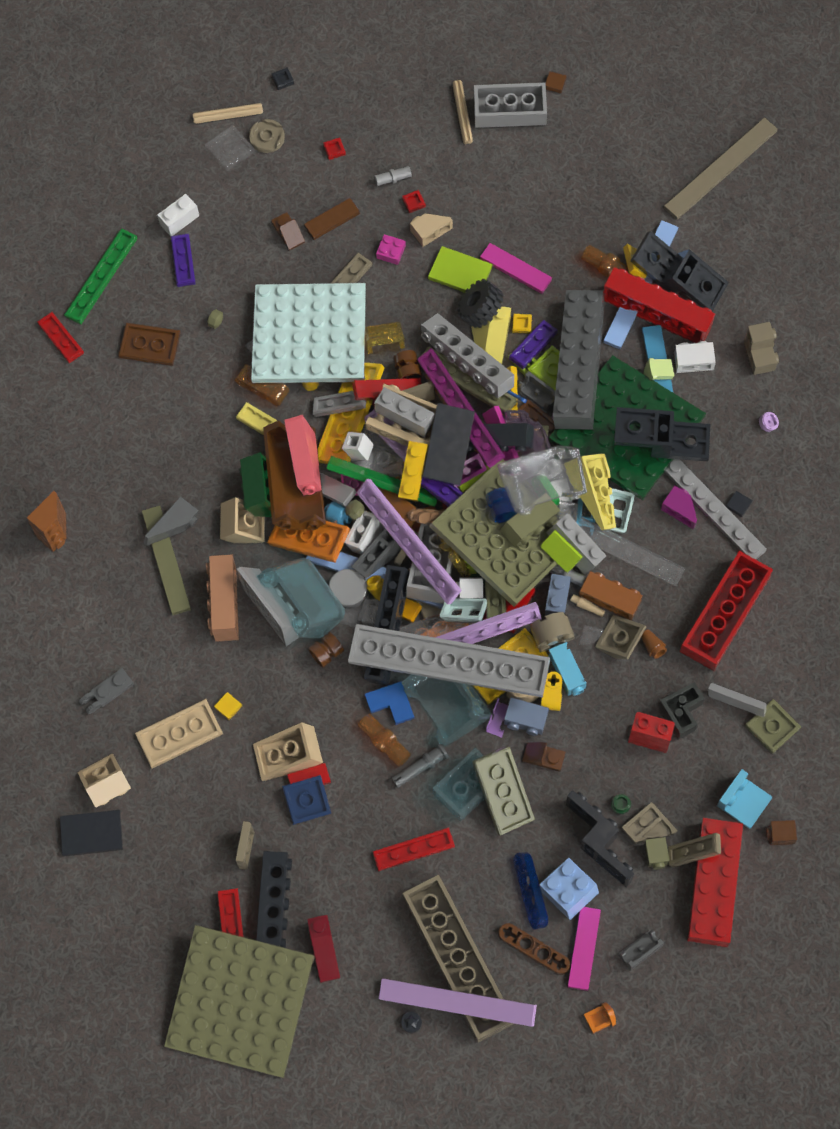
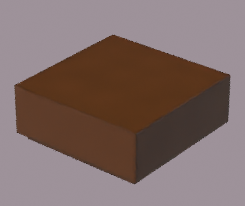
M550 71L545 83L546 90L562 93L567 76Z

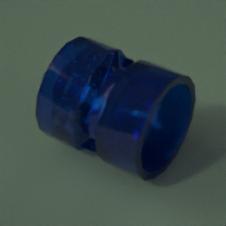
M497 488L486 494L485 498L488 506L492 508L490 513L495 523L507 522L517 514L515 505L511 502L512 496L508 488Z

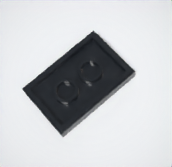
M120 810L60 816L63 857L123 850Z

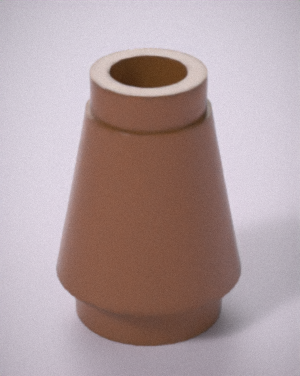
M649 629L645 630L641 638L649 655L653 656L654 659L660 658L667 651L666 644Z

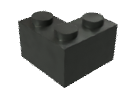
M695 682L661 699L659 703V708L666 720L675 723L673 732L678 740L696 731L698 725L690 712L702 706L705 698Z

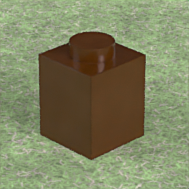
M795 820L771 821L769 827L766 828V838L770 840V845L795 844L797 841Z

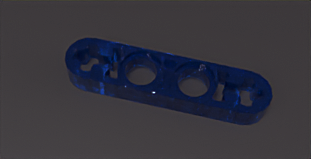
M528 852L517 853L514 856L513 862L530 926L533 929L545 928L548 925V915L532 856ZM527 876L529 877L530 881L529 885L527 884ZM532 896H534V898H535V904H534V905H533V903H532Z

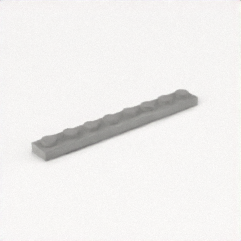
M673 459L664 471L679 488L681 487L688 491L696 506L741 552L754 559H758L764 554L767 549L680 459Z

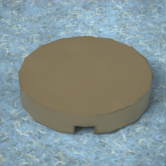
M265 119L252 126L249 138L254 149L263 153H271L283 145L285 133L280 123Z

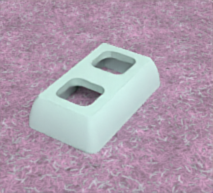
M612 489V494L609 495L610 503L613 505L614 500L618 499L625 501L626 507L623 511L614 509L615 517L621 518L622 523L619 528L608 530L625 533L635 495L630 492Z
M456 598L452 604L447 605L444 602L440 617L445 622H480L486 610L487 600ZM455 610L462 611L461 615H452V612ZM471 611H480L478 616H469Z

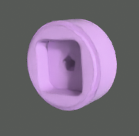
M766 412L759 418V424L764 431L771 432L778 427L779 420L774 413Z

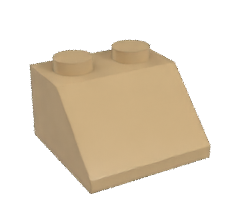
M236 497L221 503V540L231 543L264 542L265 517L252 515L249 511L245 510L243 500Z
M113 754L78 772L95 807L105 805L109 800L116 796H121L131 789Z

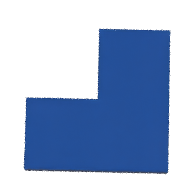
M402 681L365 694L371 713L390 707L396 725L414 719Z

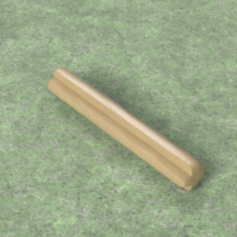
M453 81L463 143L471 144L473 138L462 81Z
M261 103L198 112L193 113V121L197 124L262 114L263 108Z

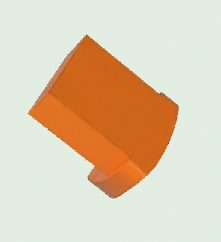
M606 1002L602 1003L600 1007L584 1014L593 1034L610 1025L612 1027L616 1025L614 1011Z

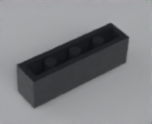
M528 423L484 424L502 452H508L509 449H515L516 452H526V449H533V425ZM469 439L467 452H473V449L476 448Z

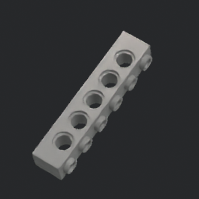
M437 313L421 324L423 340L434 346L436 351L445 355L451 363H455L463 373L471 376L489 394L499 398L514 387V374L441 315Z

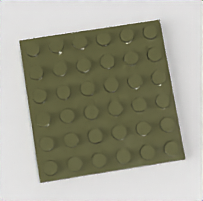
M502 459L434 520L429 527L515 607L557 565L541 548V544L549 537L546 532L564 516L559 512L556 516L558 519L551 526L545 525V529L537 536L533 534L531 536L532 539L525 545L521 543L514 547L500 530L508 520L536 501L538 497L531 485Z
M195 925L164 1047L284 1078L314 955Z

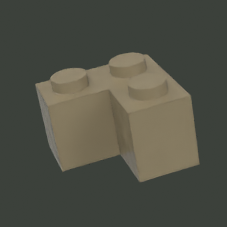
M770 322L748 326L744 344L753 375L775 371L779 363L777 352L774 353L773 350L774 340L777 338L775 328L771 327Z

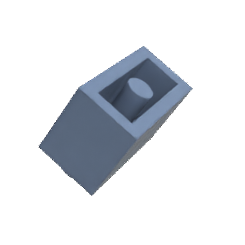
M557 574L551 575L545 616L557 612H564L565 614L571 577Z
M511 697L504 724L512 730H526V733L529 735H542L549 708Z

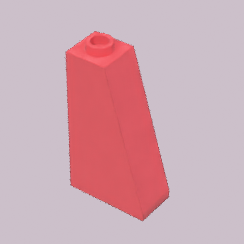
M303 415L285 419L297 487L303 495H311L322 491L315 432Z

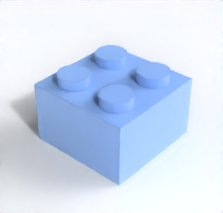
M570 858L565 860L540 884L542 893L569 920L599 893L597 884Z

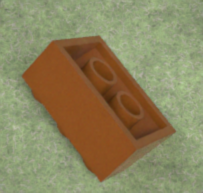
M53 491L27 519L36 537L54 552L64 545L67 536L66 512L57 493Z

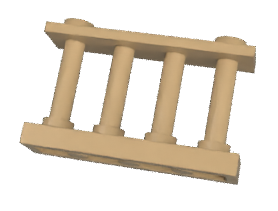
M383 385V388L385 387L433 412L435 415L437 405L403 392L395 385ZM380 414L374 417V419L368 417L365 423L366 430L407 447L409 441L424 443L429 446L430 436L429 439L424 440L412 431L408 433L403 431L401 425L397 423L390 426L384 423L385 417Z

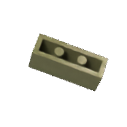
M545 493L508 520L500 531L514 547L521 543L525 545L532 539L531 536L533 534L539 535L545 529V525L551 526L558 519L556 516L561 510Z

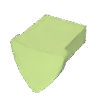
M649 358L643 374L649 377L650 380L672 379L674 372L671 359Z

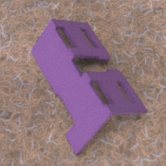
M499 698L493 710V720L491 715L486 732L502 737L504 730H501L500 726L506 716L508 705L500 703Z

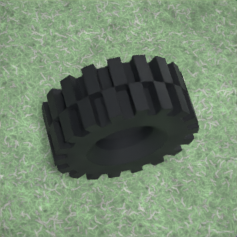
M487 279L477 280L476 284H471V288L465 290V295L462 294L461 296L462 301L458 303L460 306L457 308L458 316L474 328H481L482 324L485 326L488 321L491 322L493 320L492 317L498 314L497 310L501 309L502 305L500 303L504 300L502 298L504 296L502 291Z

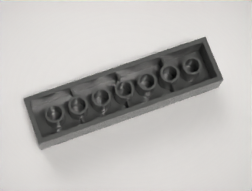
M566 290L553 411L555 429L593 430L605 306L603 290Z

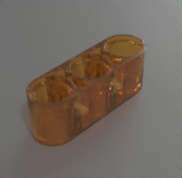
M248 364L243 366L235 378V382L239 386L276 406H280L290 392V389L283 383H252V366Z

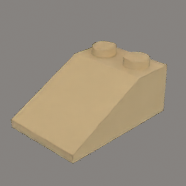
M299 723L253 744L262 781L285 776L323 763L314 726L305 723Z

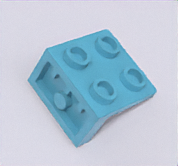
M742 769L719 800L717 807L750 829L771 801L772 796L747 780L748 773Z

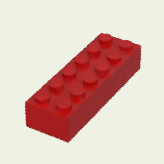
M614 267L604 285L603 294L605 302L618 308L637 311V317L652 324L661 325V328L691 342L705 341L712 328L715 313L709 308L699 307L693 301L684 300L674 292H667L657 284L645 282L639 276H632L624 269Z
M739 551L683 642L680 652L714 671L770 579L773 569Z
M703 818L701 821L699 837L713 833L720 834L721 854L696 861L687 941L728 947L730 944L743 823Z

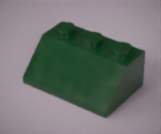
M259 452L240 459L241 467L239 471L242 476L243 483L241 488L244 493L243 506L245 510L254 516L272 517L266 457Z

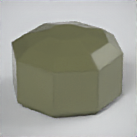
M217 309L213 310L207 321L208 326L214 329L219 327L223 320V312Z
M358 500L350 501L345 507V514L353 520L360 518L364 513V505Z

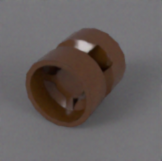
M405 350L393 356L398 379L422 378L415 351Z
M328 632L321 637V642L316 641L309 646L308 651L323 668L331 662L332 657L336 658L342 654L344 648L331 632Z

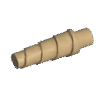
M574 594L570 600L577 604V607L601 617L605 613L603 609L582 596L579 597Z

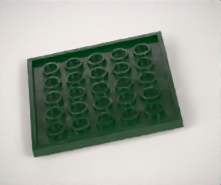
M612 355L598 373L593 430L555 429L549 437V441L575 458L604 453L610 470V478L608 479L641 500H644L673 459L651 457L652 448L614 445L617 407L674 411V421L701 423L706 413ZM632 424L629 426L630 429L633 431H637L640 429L639 425Z

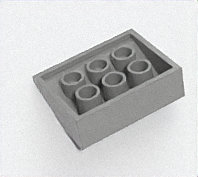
M237 568L242 589L286 646L305 634V623L299 616L296 618L293 614L294 609L291 604L283 601L281 591L277 587L273 588L270 584L272 580L266 572L263 574L260 569Z

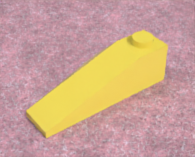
M509 307L498 309V314L492 317L493 320L491 322L488 321L487 325L484 326L482 324L481 328L471 327L474 343L501 364L503 362L511 319V308Z
M605 454L581 456L565 463L566 473L571 484L601 530L616 528L614 506L610 503L609 496L612 494V488L608 486L610 470Z

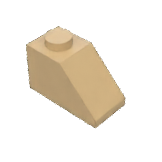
M432 214L417 216L410 223V231L422 247L453 229L451 217Z

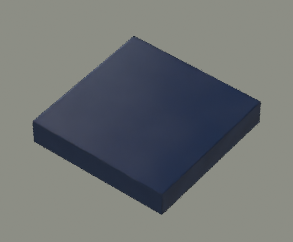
M321 775L282 786L293 825L331 814Z

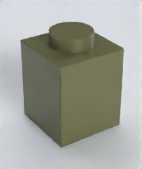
M666 837L645 840L644 846L648 867H653L654 870L665 868V865L669 863Z

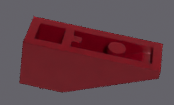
M328 915L307 919L320 982L340 979Z

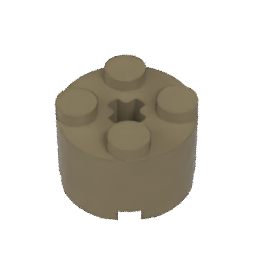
M564 612L545 616L546 619L541 622L538 619L530 624L539 652H545L550 647H556L575 639L567 614H564Z

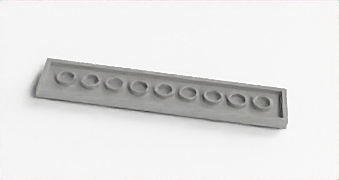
M356 624L348 663L543 697L550 657Z

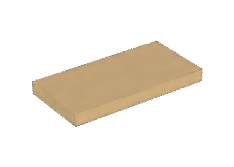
M205 699L135 734L151 768H154L222 735L223 732Z

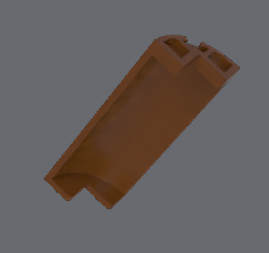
M278 420L263 427L272 524L280 527L282 530H316L320 526L325 525L322 491L311 495H303L297 487L285 425ZM310 425V427L312 428V430L315 432V436H316V430H315V428Z

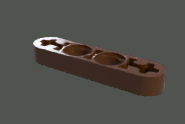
M506 923L500 927L499 937L504 943L558 975L568 972L570 961L563 954L513 924ZM512 929V934L516 937L517 933L521 934L516 944L513 943L515 940L513 937H504L505 933L503 930ZM527 938L531 941L529 949L521 948L520 941ZM540 949H545L548 951L549 957L541 960L538 958L537 952ZM552 954L556 955L554 960L557 962L565 961V969L561 968L558 970L557 964L553 961L551 965L547 964L551 960Z

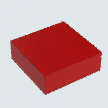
M340 137L323 142L329 160L346 155Z
M419 190L402 196V200L409 213L426 207Z

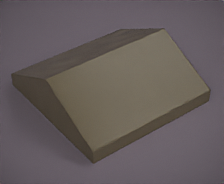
M613 615L595 647L616 659L628 660L646 626Z

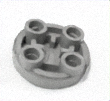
M353 569L338 571L329 582L331 599L339 606L358 607L367 595L366 579Z

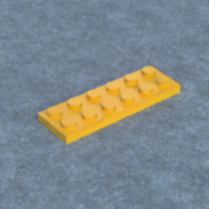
M364 363V380L381 379L384 366L376 363ZM342 382L339 393L353 391L352 382ZM366 400L365 409L330 414L318 447L319 463L328 464L331 456L351 462V458L342 449L348 432L361 433L365 423L364 418L368 415L373 400Z

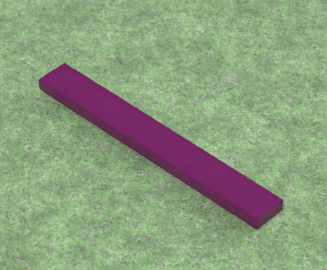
M432 348L417 359L447 405L474 411ZM475 412L470 440L487 466L491 468L505 458V455Z

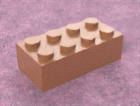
M233 555L209 556L210 563H206V571L209 577L207 592L210 598L207 599V607L211 617L208 618V629H210V634L214 635L215 641L239 640L237 575Z

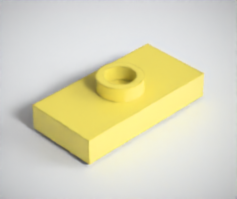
M247 402L236 416L237 420L264 435L263 427L277 421Z

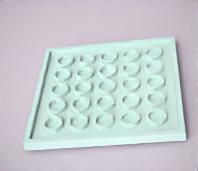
M366 284L255 285L252 383L353 382L354 380H364Z

